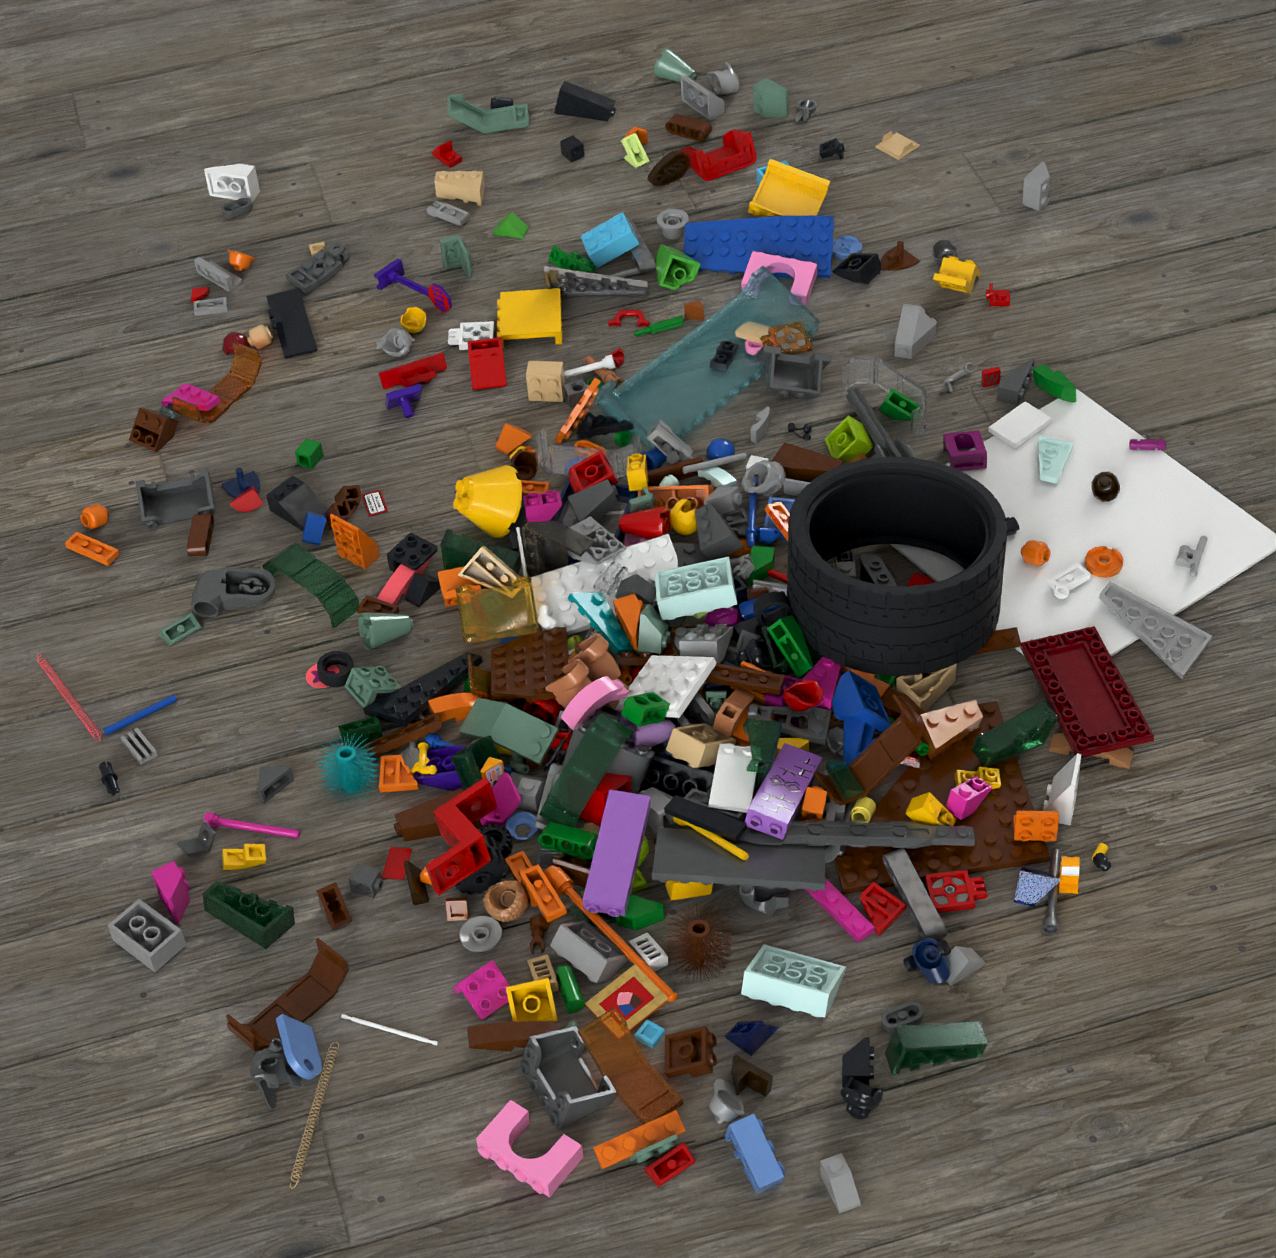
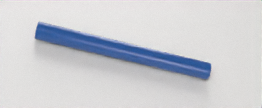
M173 694L104 728V733L107 736L177 702V699Z

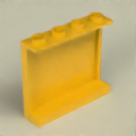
M770 159L752 202L750 201L748 213L758 217L817 216L828 192L830 181Z
M560 288L500 292V299H497L498 309H500L497 310V317L500 320L497 321V338H502L503 348L504 340L555 337L556 345L563 344Z

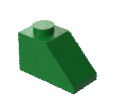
M892 388L878 411L893 420L914 421L922 406Z

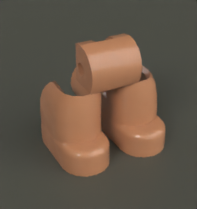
M600 633L581 642L579 648L582 652L571 657L568 660L569 664L562 668L565 676L546 686V690L554 693L556 701L564 709L583 688L605 676H608L611 680L620 681L629 690L627 685L618 679L621 674L619 666L607 651L609 643ZM619 700L611 701L604 706L615 710Z

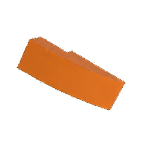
M457 693L428 700L431 714L433 715L438 712L441 722L454 718L455 722L466 719L477 698L488 699L485 693Z

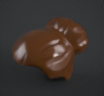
M520 449L511 457V467L515 468L518 472L516 474L517 479L530 481L535 477L537 461L531 452Z

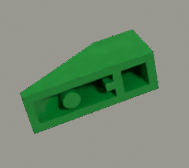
M792 615L780 618L767 628L798 678L814 668L803 632Z

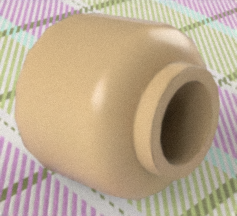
M263 324L250 329L249 337H247L251 347L255 346L257 349L270 345L272 338H274L268 326L265 327Z

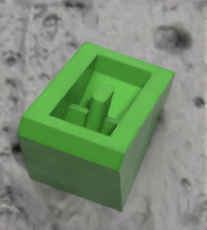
M511 211L497 223L493 235L524 239L528 226Z

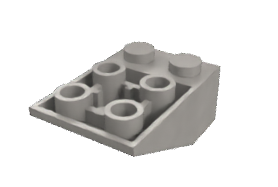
M591 516L561 533V548L573 559L595 565L603 563L627 548Z
M698 624L679 641L680 656L714 657L719 664L724 660L733 627H727L726 624H717L715 627H708V624Z

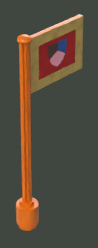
M552 865L545 870L544 874L557 895H566L634 964L585 1003V1006L618 1040H621L664 1004L674 1002L678 997V993L674 992L597 913L584 910L583 899L573 889V880L560 867Z

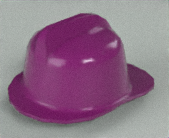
M734 606L714 609L708 612L705 617V624H708V627H715L717 624H726L727 627H733V625L745 621L740 610Z

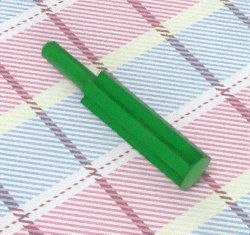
M677 316L648 325V328L634 331V336L649 332L652 335L683 326L684 320L682 316Z

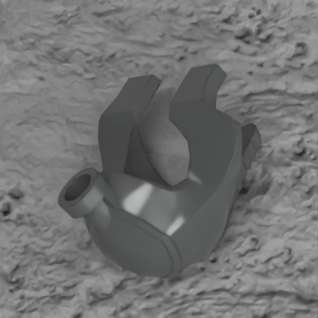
M738 885V894L742 901L758 912L773 916L777 909L788 908V896H773L770 900L768 899V896L771 894L790 891L787 888L776 887L769 889L765 886L745 887L744 885Z
M274 1038L268 1048L262 1049L255 1054L250 1066L251 1077L259 1087L269 1110L276 1108L275 1088L286 1083H290L292 1089H300L302 1087V1077L296 1075L287 1065V1059L281 1051L283 1045L278 1038Z

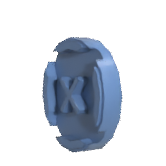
M840 236V239H833L832 256L835 259L845 260L851 253H862V243L856 237Z

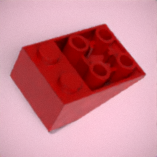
M502 338L467 341L472 390L507 386Z

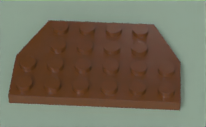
M554 627L544 631L537 630L491 650V692L493 699L515 701L516 698H522L530 703L536 700L556 699L553 692L546 690V686L565 676L562 668L569 664L568 633L566 627Z

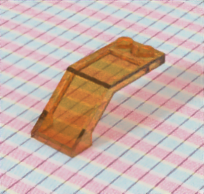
M614 1007L577 1030L602 1076L607 1075L617 1091L616 1095L643 1125L683 1105V1099L645 1059L628 1029L627 1021Z

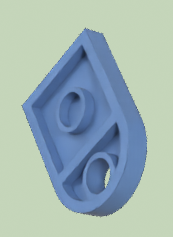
M281 1014L276 1018L285 1057L291 1068L299 1076L311 1080L322 1071V1063L313 1029L307 1024Z

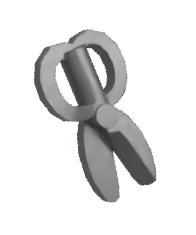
M802 99L797 102V109L800 112L795 117V123H798L802 117L803 122L808 121L810 112L815 111L817 108L816 101Z

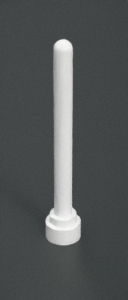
M611 354L605 356L602 361L564 371L565 378L600 368L613 369L616 368L615 362Z

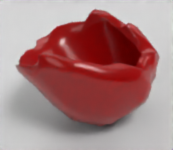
M809 679L796 682L783 691V699L792 710L804 712L821 703L824 692L817 681Z

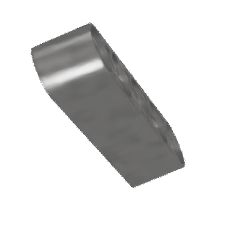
M629 219L639 245L627 251L628 256L634 267L638 268L639 275L656 271L655 261L632 219Z
M904 848L883 855L885 868L903 903L906 904V909L921 938L939 940L946 937L945 926Z

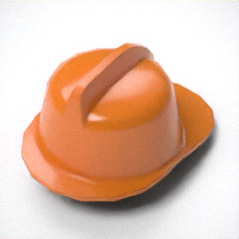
M226 249L229 251V264L234 267L235 271L249 269L253 260H256L247 254Z

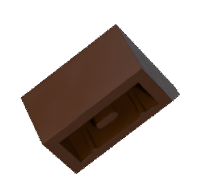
M140 407L129 440L154 452H158L173 438L178 421L154 410Z

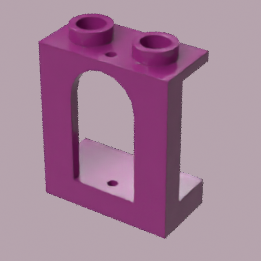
M979 430L943 434V450L948 452L950 467L959 471L987 468V451ZM974 447H975V449H976V450L959 451V452H958V449H966V448H974Z

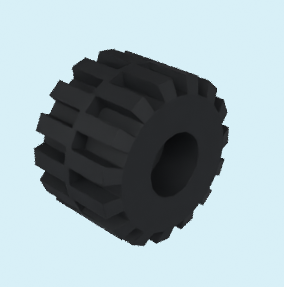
M483 835L491 861L456 884L455 887L459 888L460 892H467L468 894L478 892V894H481L506 877L507 866L499 844L493 837Z

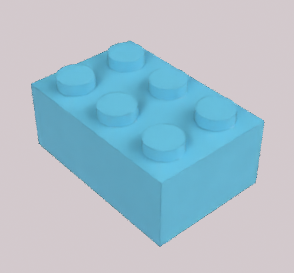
M623 212L580 236L587 254L596 268L639 245L632 225Z

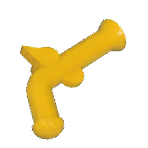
M425 742L419 743V762H416L410 771L412 773L418 771L421 774L434 775L437 772L436 766H426L429 762L427 757L429 745Z

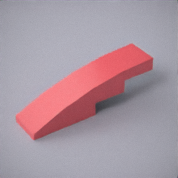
M432 557L415 571L400 564L385 584L377 599L396 605L402 595L406 596L414 573L423 574Z

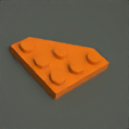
M594 378L582 398L569 415V418L560 429L555 438L556 442L561 444L564 439L568 440L573 432L571 429H576L581 422L580 419L586 416L589 411L588 408H590L595 400L593 398L600 391L598 388L600 380Z

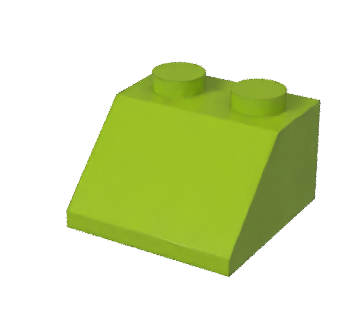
M849 415L824 439L831 456L843 460V463L861 454L866 455L873 448L864 425Z

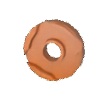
M1099 546L1087 552L1085 567L1091 574L1107 578L1117 575L1122 570L1123 557L1116 549L1112 548L1111 550L1107 549V546ZM1101 560H1106V561H1108V562H1107V563H1102V562H1100V561H1101Z

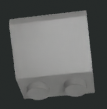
M1041 162L1024 178L1022 204L1037 211H1040L1049 202L1050 176L1044 162Z

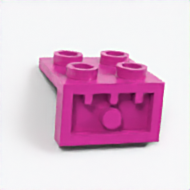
M492 960L452 988L456 994L460 992L464 994L480 1020H483L508 1003L506 987L510 985Z

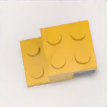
M949 256V258L943 257L939 274L934 273L933 280L942 288L971 294L975 279L980 278L982 273L975 262L971 260H965V262L958 261L959 258Z

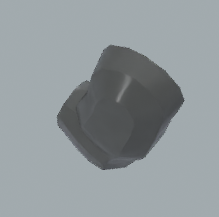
M261 568L207 570L199 578L192 592V611L199 616L215 617L223 609L232 610L240 607L266 604L274 596L275 579L271 572Z

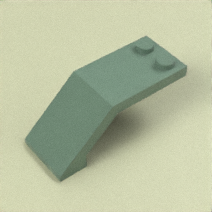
M462 93L447 96L448 116L484 134L530 126L527 103L484 110L464 100Z
M477 698L458 732L475 741L481 739L493 742L541 765L559 729L509 704Z

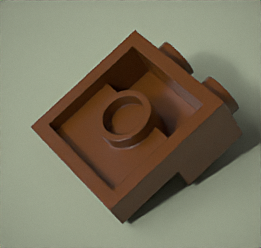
M706 1026L666 1035L665 1075L671 1078L689 1073L693 1078L713 1073V1066L717 1065V1058L713 1052V1047L717 1046L714 1033H711Z

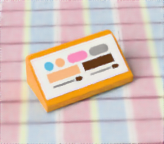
M489 757L480 772L481 778L486 777L491 784V788L494 787L504 772V765L502 760Z

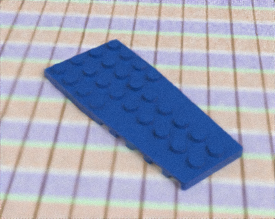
M773 216L686 223L683 254L701 264L698 271L712 270L715 273L728 271L729 274H735V272L745 274L752 251L763 252L769 255H779L785 258L817 264L818 273L816 278H831L834 216ZM781 272L773 273L768 276L778 278H792L790 275Z

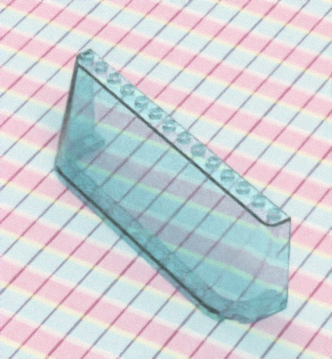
M762 266L752 273L747 285L735 299L616 389V383L612 379L599 388L594 404L608 416L617 418L618 422L622 420L631 422L634 428L628 431L650 449L655 446L646 439L650 428L660 419L680 439L681 435L688 434L695 424L697 426L701 424L705 416H711L718 406H724L728 398H734L741 388H747L751 380H757L765 370V363L754 362L755 355L748 354L745 351V342L747 340L736 337L735 331L742 324L752 321L780 330L794 328L803 333L806 341L809 335L813 336L818 331L817 327L820 320ZM722 341H731L734 344H739L736 355L727 371L710 368V361L716 355L717 347Z

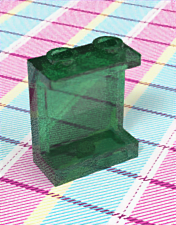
M491 736L475 739L451 756L464 791L483 779L480 771L489 757L501 760Z

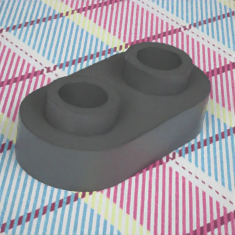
M241 198L227 203L221 208L222 215L231 219L240 214L248 213L253 208L252 201L249 198Z
M911 1001L886 1010L881 1016V1026L885 1031L895 1033L917 1025L923 1020V1007L919 1003Z

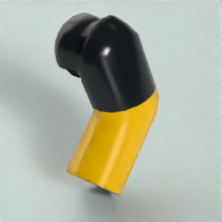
M1099 843L1092 855V861L1097 868H1101L1102 871H1108L1111 867V862L1105 856L1108 846L1104 843Z

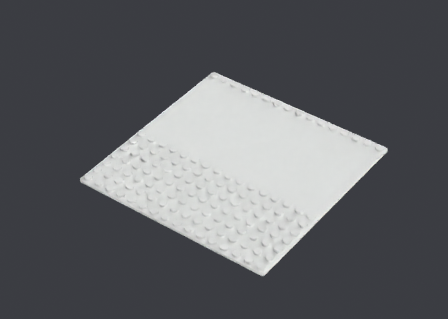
M1076 389L1077 402L1072 403L1058 398L1039 409L1052 417V423L1016 449L996 436L989 438L983 442L987 451V468L963 470L962 472L984 485L994 495V498L998 500L1006 518L1014 517L1020 530L1016 531V534L1007 536L1000 615L995 631L1017 627L1022 643L1095 626L1112 657L1138 640L1139 637L1099 599L1100 593L1109 581L1175 616L1275 552L1276 534L1163 451L1157 449L1140 450V448L1130 450V439H1138L1137 441H1140V439L1145 438ZM1038 435L1074 443L1073 450L1058 484L1039 479ZM1109 471L1117 476L1120 492L1114 500L1102 502L1094 497L1091 482L1095 475L1100 472ZM1206 536L1208 540L1200 560L1198 574L1196 577H1192L1190 575V568L1176 564L1179 549L1182 545H1186L1196 550L1200 537ZM1029 540L1045 542L1051 552L1048 562L1042 566L1025 563L1021 555L1022 546ZM890 544L935 582L953 577L964 570L955 561L934 551L909 545ZM1107 546V549L1112 550L1114 548L1121 553L1123 566L1117 575L1104 578L1091 574L1088 581L1070 590L1067 598L1060 599L1055 597L1054 589L1048 585L1049 579L1077 563L1086 569L1085 557L1087 552L1094 547ZM1101 560L1100 562L1107 563L1108 561ZM1020 647L1015 648L1022 655H1024Z

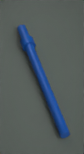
M754 477L753 482L757 487V478ZM749 493L748 527L746 528L748 546H754L757 536V529L755 527L757 493Z

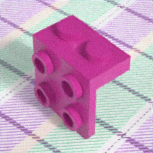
M506 772L502 773L492 788L498 808L480 819L482 826L488 827V824H491V827H494V824H498L499 828L501 825L504 826L521 802V797L509 773Z

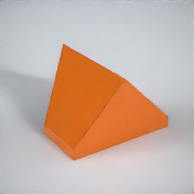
M505 423L495 447L497 450L510 455L530 439L532 433L518 426Z

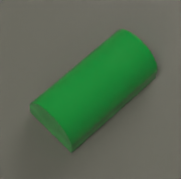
M570 966L557 967L556 979L567 1013L572 1014L581 1011L585 1006V1002L573 969Z

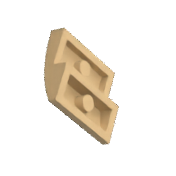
M749 321L742 324L735 333L736 337L767 345L774 338V334L780 331V329Z

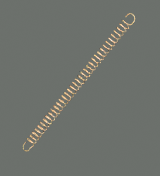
M328 1049L327 1056H329V1055H334V1056H335V1055H336V1054H333V1053L328 1054V1053L330 1052L329 1049ZM325 1059L320 1077L321 1081L330 1079V1075L325 1073L332 1072V1068L327 1066L334 1065V1061H326ZM317 1087L315 1098L323 1099L322 1097H325V1093H322L320 1091H324L326 1089L318 1090ZM315 1102L316 1104L312 1106L316 1108H312L314 1110L312 1112L318 1113L320 1112L321 1104ZM312 1113L313 1115L308 1117L305 1127L306 1132L315 1130L313 1126H316V1124L311 1125L308 1121L318 1119L317 1114ZM303 1135L302 1142L310 1143L309 1141H312V1139L307 1140L305 1138H309L310 1136L304 1137ZM302 1142L300 1143L298 1154L302 1156H298L299 1158L307 1156L305 1152H309V1148L304 1146L310 1144L302 1145ZM296 1157V1161H303L305 1163L306 1157L302 1160H297L298 1157ZM294 1165L292 1176L295 1177L301 1175L296 1172L301 1173L300 1171H303V1169L298 1171H294V1169L304 1167V1165H297L298 1167H295Z

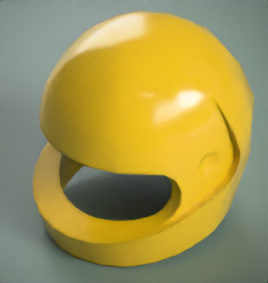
M685 498L678 501L670 511L671 527L680 535H690L697 531L696 509L691 510V502Z

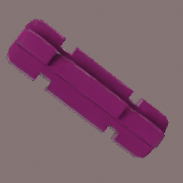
M1130 439L1129 441L1130 450H1137V448H1140V450H1165L1166 447L1165 440L1161 439L1157 441L1155 439H1140V441H1137L1138 439Z

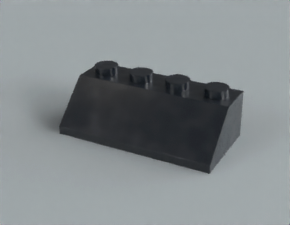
M655 753L640 792L654 787L672 797L677 795L682 798L692 788L706 793L712 787L715 770L704 767L699 769L692 768L688 765V762Z

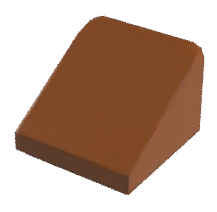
M701 301L684 304L686 319L704 320V308Z

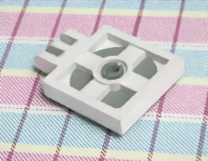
M494 321L460 323V328L449 329L448 344L459 345V350H468L467 341L494 338Z

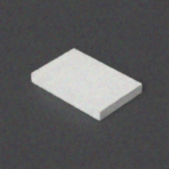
M1025 401L989 426L988 432L1016 449L1052 423V417Z

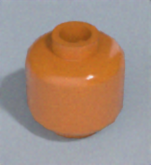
M94 504L84 508L80 518L85 527L93 530L106 525L109 513L102 505Z
M1029 540L1021 548L1022 558L1027 564L1042 566L1050 558L1051 552L1045 542Z

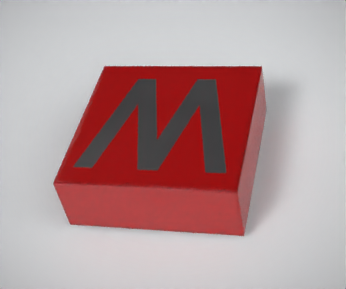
M999 367L982 370L981 384L983 387L1000 384L1001 370Z

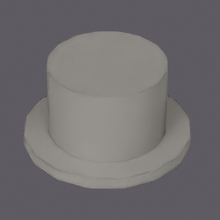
M668 209L662 211L657 216V224L662 228L665 238L678 239L684 235L685 224L689 222V216L686 212L679 209Z

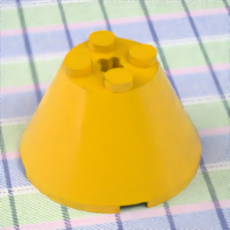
M503 465L458 480L455 486L457 491L453 508L457 509L490 537L502 538L510 532L508 528L511 523L516 522L521 507L522 484L521 480L517 479V470L511 466Z

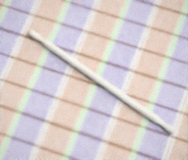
M517 527L516 532L518 534L517 538L525 580L528 579L520 528ZM525 584L528 606H532L531 595L527 584Z
M345 1014L341 1016L343 1019H349L363 1025L438 1045V1041L435 1040L432 1041L428 1038L359 1018L349 1017Z

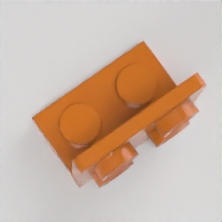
M464 567L438 572L445 607L471 602V597L482 593L479 584L458 576Z
M1016 811V815L1013 816L1014 840L1057 841L1059 812Z

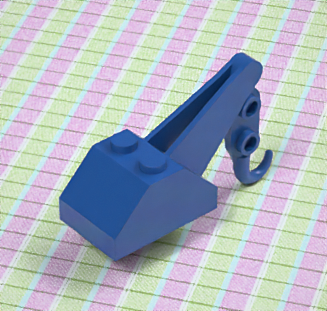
M850 670L840 677L832 700L834 715L839 720H844L842 770L846 769L876 740L873 739L871 741L874 733H883L891 725L876 686Z

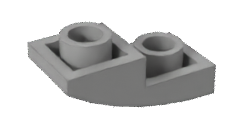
M767 406L756 415V424L750 429L751 442L755 444L768 431L770 407Z

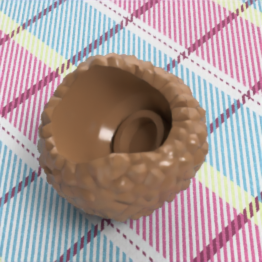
M504 880L488 888L483 898L487 912L493 919L501 922L518 919L529 906L526 889L516 880Z

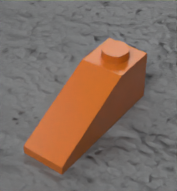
M634 593L613 600L615 614L632 648L636 651L638 650L640 614L644 609L642 600H638Z

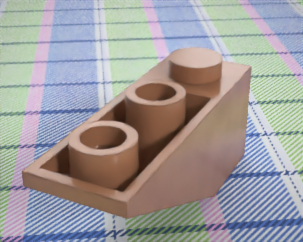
M737 688L719 709L712 729L731 737L756 695L742 688Z

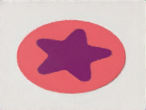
M317 664L309 668L306 673V681L309 685L315 688L329 687L320 681ZM336 665L325 669L327 673H340Z

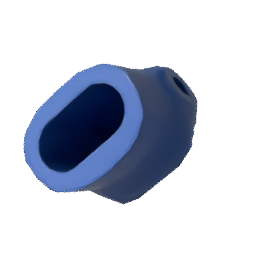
M756 528L757 536L755 542L770 545L776 539H786L777 528Z

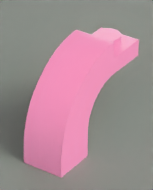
M608 676L599 678L583 688L571 700L561 718L574 730V727L579 722L588 721L589 717L593 716L596 710H599L605 704L615 700L626 699L629 691L618 680H611Z

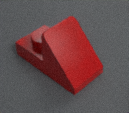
M451 140L439 145L432 151V155L449 168L462 162V156L453 150Z

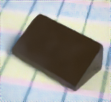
M408 860L404 861L413 905L428 903L429 898L425 883L421 882L419 878L422 872L421 869Z

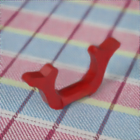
M620 310L614 319L608 321L609 327L615 325L620 327L621 318L637 317L639 318L637 322L638 327H649L648 325H650V322L644 318L643 312L640 310Z

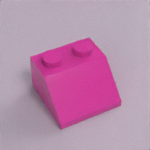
M172 861L151 871L162 903L175 925L180 923L190 902L188 891L191 890L185 879L187 877L183 868H178L175 862Z

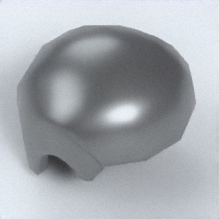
M941 239L932 246V255L934 260L941 265L943 257L949 258V256L957 258L958 250L956 245H953L949 239Z

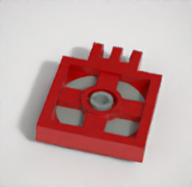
M967 870L925 875L928 895L938 913L975 909L974 900L986 899L988 897L984 878H969Z

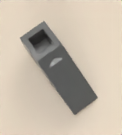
M1030 359L1003 376L998 386V401L1018 405L1020 399H1023L1025 396L1026 388L1030 386L1033 368H1035V359Z

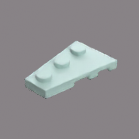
M1038 435L1040 480L1058 484L1073 450L1074 443Z

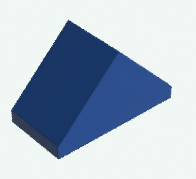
M306 511L302 542L320 545L326 522L325 515Z

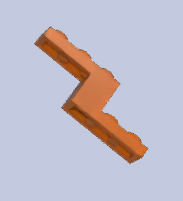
M524 851L505 858V864L514 879L520 882L526 889L529 904L531 907L538 906L547 922L567 914L564 904L539 864L532 866Z

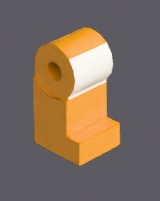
M1062 856L1059 869V893L1078 894L1079 857Z

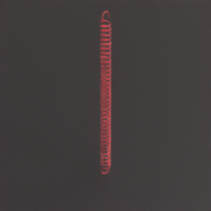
M45 659L44 663L46 665L43 667V664L41 665L39 660V665L42 667V669L45 671V673L48 675L50 680L55 685L54 680L56 679L52 675H49L50 672L47 673L48 670L46 671V669H44L45 667L47 669L48 667H51L49 662H47V660ZM57 682L55 685L56 688L59 690V692L65 698L67 703L76 713V710L78 709L74 706L75 703L72 701L73 699H75L74 696H70V694L65 696L66 693L63 694L64 691H61L62 689L64 690L65 688H67L66 685H62L60 688H58L57 684L59 683ZM77 714L78 718H80V720L88 729V731L91 730V728L93 729L94 727H96L95 724H93V722L89 727H87V721L84 722L85 719L82 720L83 717L81 718V716ZM92 730V731H89V732L91 733V735L93 736V738H95V737H94L95 732L92 733L93 730Z

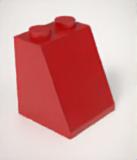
M579 770L567 778L569 814L601 826L609 790L632 793L631 776Z

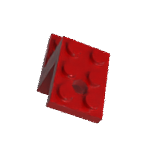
M486 777L433 811L441 836L451 847L447 852L426 865L433 889L438 896L491 861L484 836L473 825L498 808L491 784Z

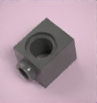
M357 863L349 877L352 892L372 898L382 889L384 883L380 869Z

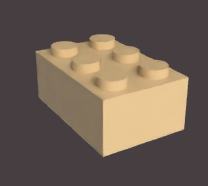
M706 723L677 727L672 730L666 751L670 752L672 757L688 762L690 767L699 769L700 767H709L716 764L719 745L726 743L735 745L736 739L713 730V727Z

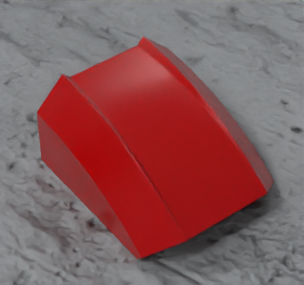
M602 450L569 468V482L574 493H578L607 479L611 486L619 483L612 466Z

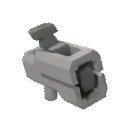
M661 419L650 428L646 439L666 456L670 464L692 459L693 450L690 449V445L680 440Z

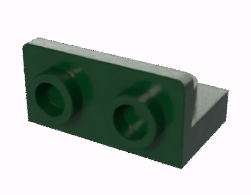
M377 716L338 726L344 746L346 745L345 742L348 746V739L349 744L352 741L354 747L365 740L358 747L360 748L371 741L383 737Z

